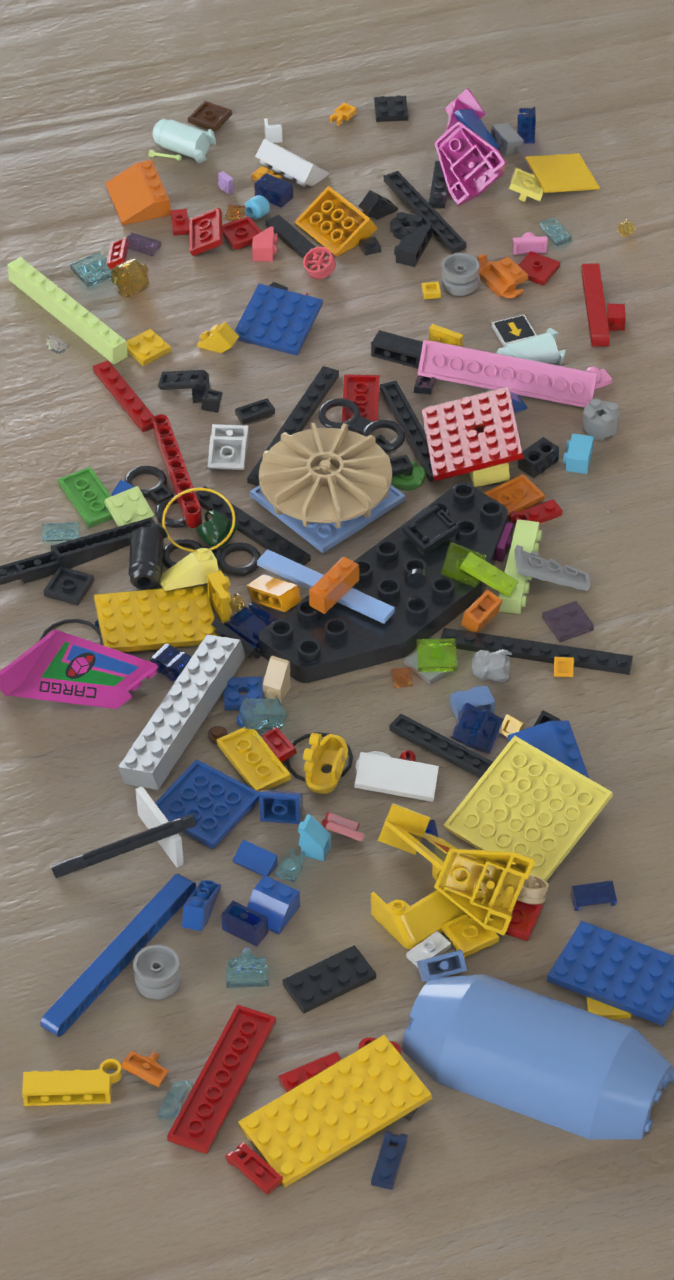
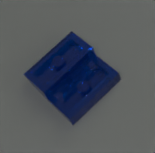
M467 702L461 710L450 738L470 748L489 754L504 719L488 710L483 712Z

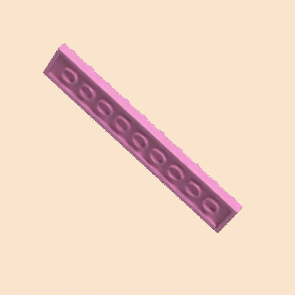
M423 340L418 375L425 377H434L435 379L492 390L509 387V390L517 395L584 408L594 397L598 373L430 340Z

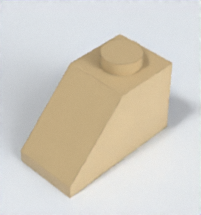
M271 656L263 681V698L281 703L291 688L290 662Z

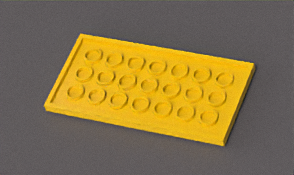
M383 1035L238 1121V1124L264 1161L283 1177L282 1185L286 1188L430 1101L432 1094L386 1036Z

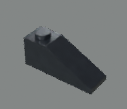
M427 223L401 239L399 245H396L394 249L396 263L416 266L432 238V223Z

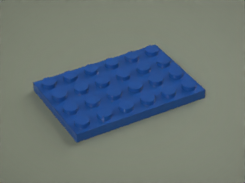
M584 921L580 922L547 975V981L661 1026L666 1024L674 1010L673 955Z

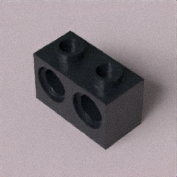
M542 437L523 451L524 459L518 460V468L535 478L551 465L557 463L559 460V447Z

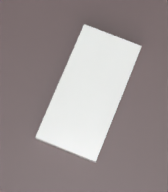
M360 752L354 788L433 802L439 766Z
M142 786L135 789L138 816L148 829L169 822ZM179 834L157 841L177 868L183 866L182 838Z

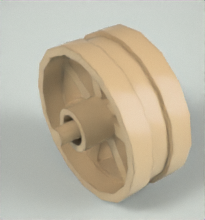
M529 875L528 879L524 881L517 900L529 904L545 902L548 883L539 877Z

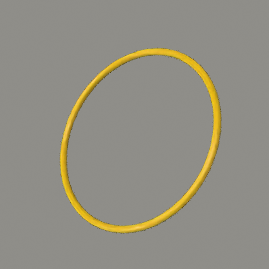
M192 488L179 493L171 499L164 510L162 525L167 532L165 516L174 500L188 492L208 491L223 498L232 512L233 522L229 534L221 543L209 549L212 551L223 545L229 539L235 527V512L229 500L219 492L208 488ZM168 535L169 541L179 549L191 553L197 552V550L187 549L178 545Z

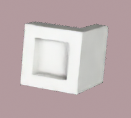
M264 118L265 139L272 143L282 142V126H268V120Z

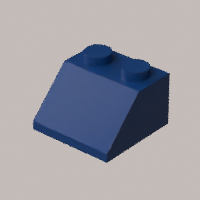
M275 790L260 791V821L300 824L303 810V793Z
M264 875L253 889L243 917L279 935L300 908V891Z

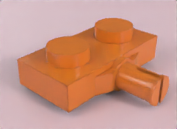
M131 1050L121 1065V1068L157 1087L162 1084L169 1072L168 1069L156 1062L160 1057L156 1051H153L149 1057H146Z

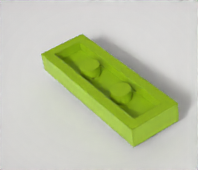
M471 552L460 567V569L508 598L519 582Z

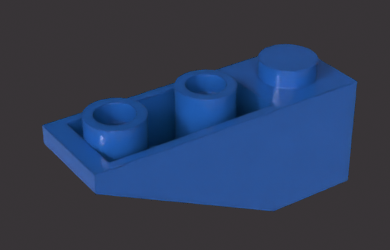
M204 880L199 883L184 904L183 928L197 931L204 929L220 892L221 884H217L212 880Z

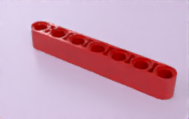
M599 263L582 264L581 274L591 347H609L610 336Z

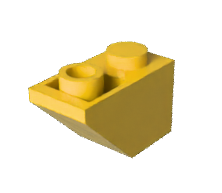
M223 322L220 325H214L210 331H204L199 336L200 341L197 343V346L223 353L233 347L239 336L226 322Z

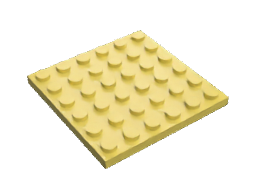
M514 736L443 826L445 830L478 850L517 852L535 859L530 875L539 877L547 882L613 797V793Z

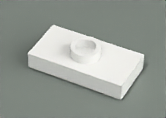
M436 931L407 952L406 958L418 967L417 961L442 955L451 948V942Z

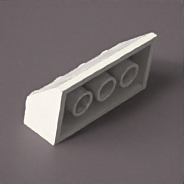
M266 139L263 140L255 156L261 159V164L267 167L269 164L272 165V170L278 173L283 171L285 177L291 180L293 178L297 179L296 183L304 187L306 184L313 187L329 174V172Z

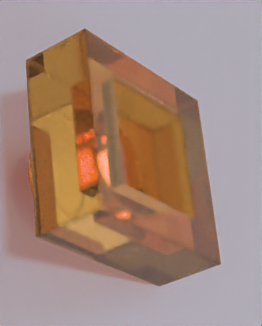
M229 205L226 220L235 221L244 218L245 206Z
M410 667L391 669L393 688L412 686Z

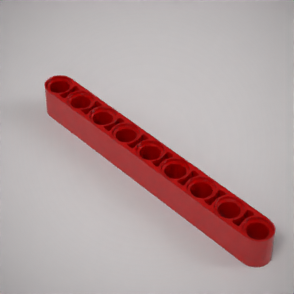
M158 414L152 419L154 436L175 495H178L185 490L192 489L193 485L170 421L166 415ZM195 491L178 497L177 501L187 527L197 528L202 524V516Z

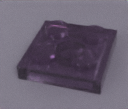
M577 601L542 613L543 620L559 642L594 631L593 623Z

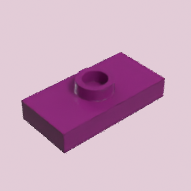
M505 523L496 547L497 561L503 562L507 550L511 548L513 523Z

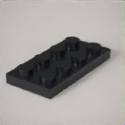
M354 945L283 979L282 983L304 1014L375 980L376 972Z

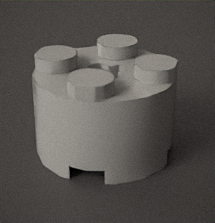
M597 398L592 399L583 412V430L587 433V436H594V440L603 441L605 437L611 435L614 437L618 433V405L614 402L602 401Z

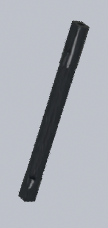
M194 814L177 818L51 866L55 878H60L186 831V829L197 825Z

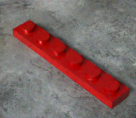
M109 360L94 365L93 372L142 432L153 429L152 419L154 415Z

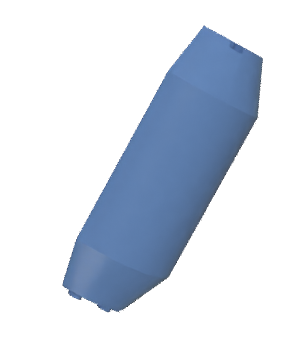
M485 974L429 980L420 991L409 1016L411 1020L409 1021L408 1028L405 1029L402 1043V1051L437 1083L587 1139H642L645 1132H649L652 1127L653 1120L650 1119L651 1109L655 1102L658 1103L660 1101L661 1089L666 1090L669 1082H674L673 1065L637 1029Z

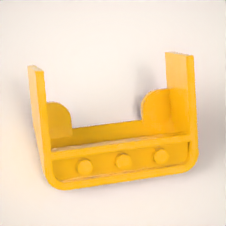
M432 863V877L437 880L440 869ZM438 890L412 906H409L403 900H393L386 904L375 892L371 893V915L404 948L410 950L436 931L442 933V924L466 914Z

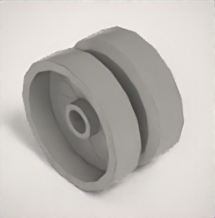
M455 253L444 258L442 262L443 289L457 296L468 295L476 291L479 286L478 260L466 253Z
M151 945L141 949L136 954L133 966L135 984L140 994L150 999H165L179 989L181 983L179 957L174 950L163 945Z

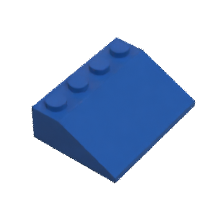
M549 721L508 735L509 742L516 736L589 778L569 721Z

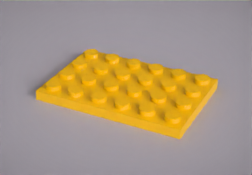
M206 585L189 586L166 591L163 589L94 595L103 646L120 652L198 646L206 635L218 636L215 633L216 628L211 625L214 616Z

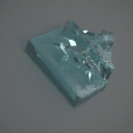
M245 948L240 956L228 960V967L226 968L227 988L269 986L266 958H258L251 953L250 949Z

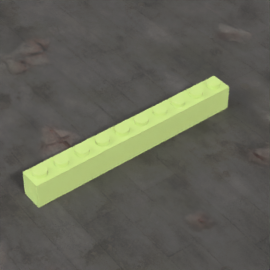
M20 257L7 264L9 281L115 365L128 357L127 341L23 258Z

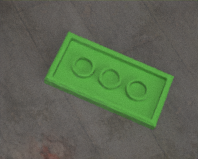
M91 467L58 479L59 486L89 528L113 519L104 503L105 499L111 497V495Z

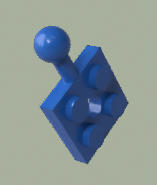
M262 676L230 678L227 682L228 685L224 689V710H240L236 721L238 726L243 728L252 724V717L248 714L249 709H264Z

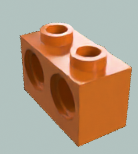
M487 589L464 612L461 625L470 632L479 633L498 614L502 600Z

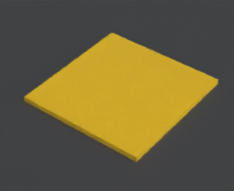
M579 153L525 156L526 162L545 193L600 189Z

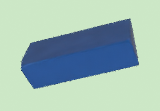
M243 840L233 858V862L261 876H269L278 865V857L270 851Z

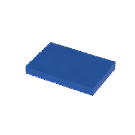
M461 109L454 113L462 124L497 150L501 148L473 109Z

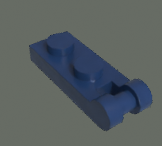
M385 1131L382 1147L371 1179L372 1186L393 1190L408 1135H395L392 1131ZM391 1143L398 1144L397 1147H392L390 1145Z

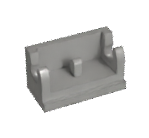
M508 123L492 125L490 134L501 147L499 150L506 157L510 154L518 153L520 150L518 148L514 149V147L522 145L524 140Z

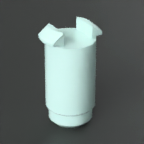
M167 119L157 122L153 129V139L156 144L162 148L194 158L198 164L207 160L205 155L210 143L216 145L215 135L211 129L207 132L175 120Z
M548 328L547 333L506 344L505 347L499 348L496 352L497 354L548 364L558 362L559 366L563 363L566 355L565 350L558 351L555 342L558 332L552 328Z

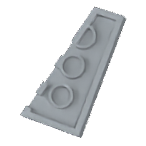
M516 546L514 551L517 574L573 587L577 590H589L591 585L588 573L568 565L560 566L554 559L549 558V560L538 557L539 553L532 551L528 553L523 551L522 546Z

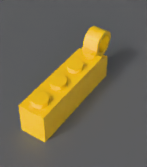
M107 1059L101 1063L100 1069L96 1070L77 1069L74 1071L23 1072L22 1095L24 1106L110 1104L111 1084L117 1083L122 1078L121 1064L115 1059ZM109 1069L117 1070L115 1073L112 1074L106 1073V1071Z

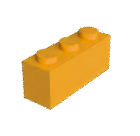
M264 574L246 585L252 602L282 612L288 611L302 601L300 589L297 585Z

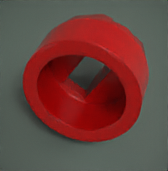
M404 750L401 753L400 759L406 760V757H410L408 761L416 762V756L413 751Z

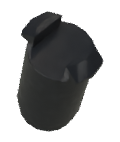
M151 523V527L139 528L127 537L130 544L128 573L130 582L134 587L141 590L155 588L162 576L164 538H167L168 534L158 524Z

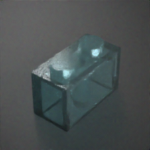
M244 699L238 712L246 729H273L277 726L280 730L287 717L279 699Z

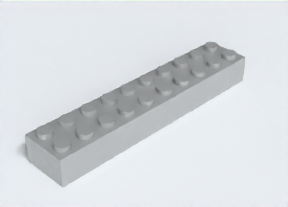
M206 635L118 766L124 784L159 790L228 685L227 682L234 676L245 659L246 655L240 639Z

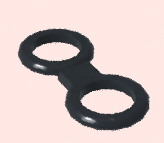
M344 398L328 400L318 411V419L326 428L341 429L344 423L348 424L349 431L356 432L365 437L371 435L373 431L379 428L392 429L398 435L395 441L389 444L376 443L385 453L395 451L405 441V432L399 424L390 420L372 422L360 416L361 411L359 407L351 400ZM343 406L350 409L353 416L348 421L336 423L330 421L325 414L333 407Z
M154 466L136 467L127 473L124 481L133 486L132 481L138 475L152 474L158 477L160 480L158 485L151 489H140L144 498L149 497L157 504L155 516L162 524L163 511L171 499L175 497L166 487L167 476L162 470ZM177 499L172 504H178ZM165 516V526L182 528L187 526L184 518L173 520Z
M190 539L174 541L182 547L192 548L193 550L212 548L208 546L202 547L200 543ZM171 542L163 549L162 562L167 568H171L176 564L169 556L178 547ZM232 543L224 548L218 547L212 550L220 569L229 575L244 576L252 573L259 567L257 560L261 557V554L256 547L248 543ZM245 551L252 555L253 560L249 565L237 568L228 565L225 562V558L231 552Z

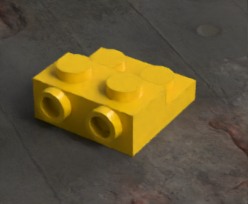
M219 570L207 574L208 596L211 606L220 621L227 625L230 624V615H232L230 607L231 594L229 592L231 584L229 578L224 576L222 571Z

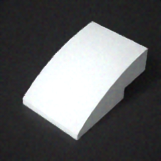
M212 424L208 469L244 470L249 439L248 426Z

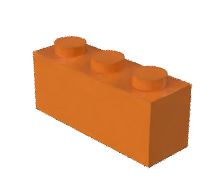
M343 556L309 589V605L325 614L359 581V564Z

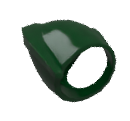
M210 510L205 513L206 522L199 525L196 531L205 543L214 547L227 537L232 526L225 516ZM208 514L212 516L211 520L208 519ZM235 524L234 530L229 539L220 547L226 545L231 540V538L237 530V524Z

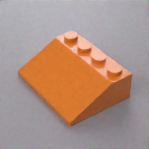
M153 160L136 163L105 183L122 225L171 215L170 199Z

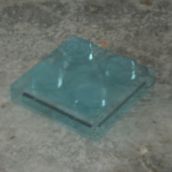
M101 252L70 264L71 270L87 287L117 275V269L109 270L107 259Z

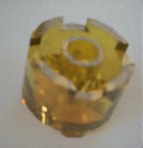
M134 258L115 266L111 270L112 283H116L119 288L117 292L125 298H129L150 287L147 266Z

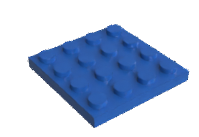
M258 284L235 329L236 334L239 336L237 340L298 356L323 305V299Z
M196 759L155 804L168 821L194 814L197 825L186 829L182 833L214 849L259 801V792Z

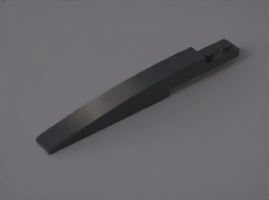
M147 518L51 546L50 552L1 565L0 585L20 579L25 584L54 575L59 566L71 569L129 546L127 537L133 531L143 527H151V523H156L152 518Z

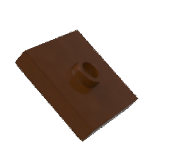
M204 101L188 117V123L216 132L232 116V110Z

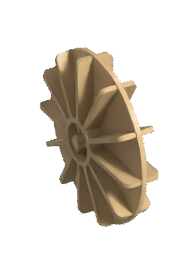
M311 423V429L292 435L284 432L281 434V441L276 443L269 451L263 453V460L259 469L261 492L269 503L275 507V513L278 515L284 513L290 517L303 520L304 527H308L310 522H335L336 528H340L341 521L350 520L361 515L368 518L371 516V510L388 497L392 481V467L389 455L376 444L375 437L373 435L365 437L356 432L349 431L348 424L344 423L341 429L316 428L315 423Z

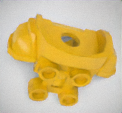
M311 733L309 744L312 747L310 749L305 748L303 753V760H306L304 764V772H306L305 783L311 792L328 794L336 788L348 757V747L345 740L338 735L328 734L321 741V734ZM328 765L332 767L330 773H324L321 770L322 767Z

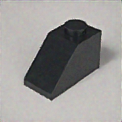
M369 190L359 204V207L366 216L377 220L399 209L389 199Z

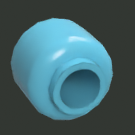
M256 195L245 204V213L254 220L264 217L270 210L268 200L261 195Z

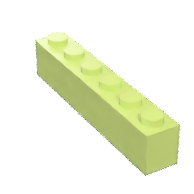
M517 519L504 573L519 582L509 598L499 593V598L502 600L499 612L521 614L522 607H526L527 596H525V593L529 594L530 583L528 580L532 581V577L517 574L514 550L517 545L523 547V551L538 553L539 543L537 541H541L542 538L539 522Z

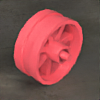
M315 247L306 253L303 265L309 276L314 279H323L333 273L336 261L328 248Z

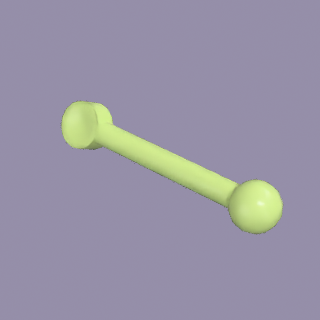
M150 150L148 153L150 157H167L177 161L182 159V156L179 154L156 153L154 150Z

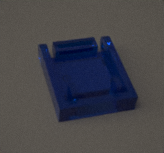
M252 602L249 604V608L244 607L229 618L230 621L227 620L224 625L259 649L260 631L274 622L276 618Z

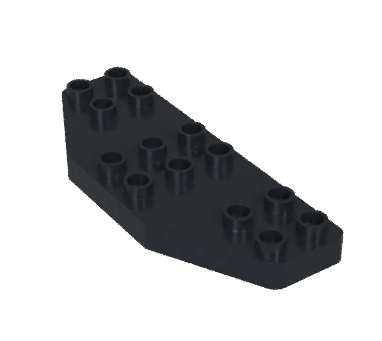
M466 482L457 483L353 561L359 564V581L352 588L395 607V612L385 624L338 602L324 614L309 605L308 595L296 606L260 631L259 651L262 652L261 656L268 661L271 656L288 660L290 662V676L301 683H310L405 658L468 609L484 593L487 584L460 569L470 552L494 566L496 562V547L505 523L508 522L507 508L473 485ZM438 505L440 510L443 509L456 522L461 531L425 555L403 533L402 526L433 506ZM416 533L415 535L422 541V537ZM413 569H422L427 575L426 584L419 588L410 586L408 583V573Z

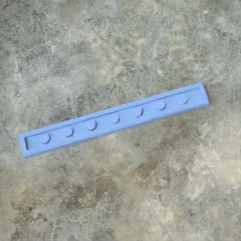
M267 550L257 560L258 566L308 589L324 576L270 550ZM353 588L338 601V603L384 624L395 612V607Z

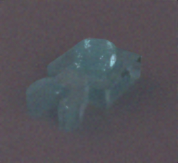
M292 848L289 852L290 858L284 857L277 868L276 877L295 883L303 869L302 862L305 860V852L302 851L301 855L295 856V848Z

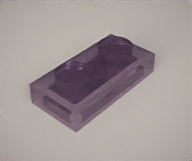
M133 232L127 236L129 242L128 249L154 256L161 247V241Z

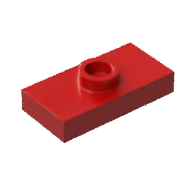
M187 209L170 210L173 236L189 235Z

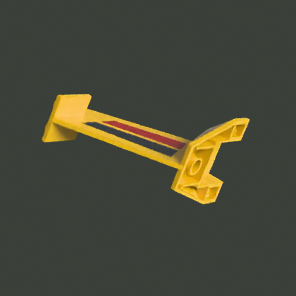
M392 803L378 841L416 855L417 851L440 869L434 888L485 929L504 936L512 918V910L525 879H528L535 859L517 852L457 849L445 840L425 833L430 817Z

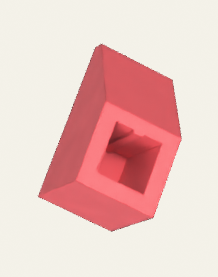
M269 227L253 237V261H273V255H277V233H274V227Z

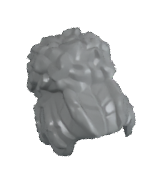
M503 649L492 653L488 650H480L472 657L473 676L485 681L491 679L497 682H506L510 673V657L507 655H512V653Z

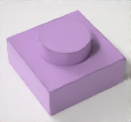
M224 171L218 173L219 188L227 194L233 193V178Z

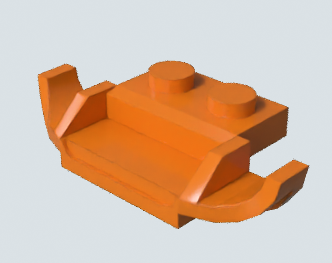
M485 253L478 256L480 280L499 298L511 299L523 294L524 290H517L516 285L527 281L528 274L510 257L503 258L497 262H488Z

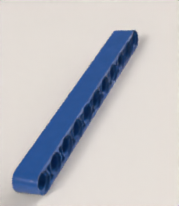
M175 874L43 1015L40 1026L58 1037L62 1036L135 958L136 954L150 942L186 903L196 889V883L180 874Z

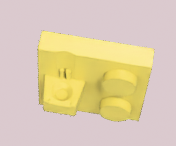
M515 168L509 189L520 193L519 200L525 202L527 196L540 201L543 189L535 175Z

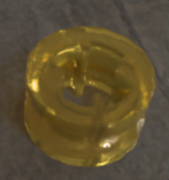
M625 219L618 225L617 229L622 236L627 237L634 232L635 227L630 220Z
M235 593L231 597L229 605L234 612H239L240 608H245V602L238 593Z

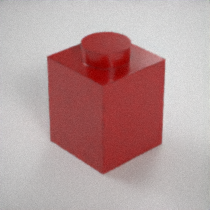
M607 304L609 331H625V304Z

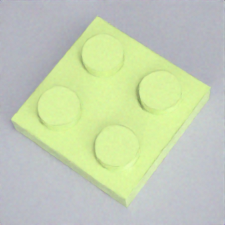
M138 486L106 498L104 502L118 527L147 518L154 519L155 516Z

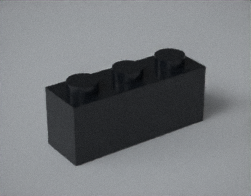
M379 330L371 342V356L419 369L423 342Z

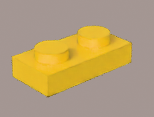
M435 324L429 327L430 341L463 347V334Z

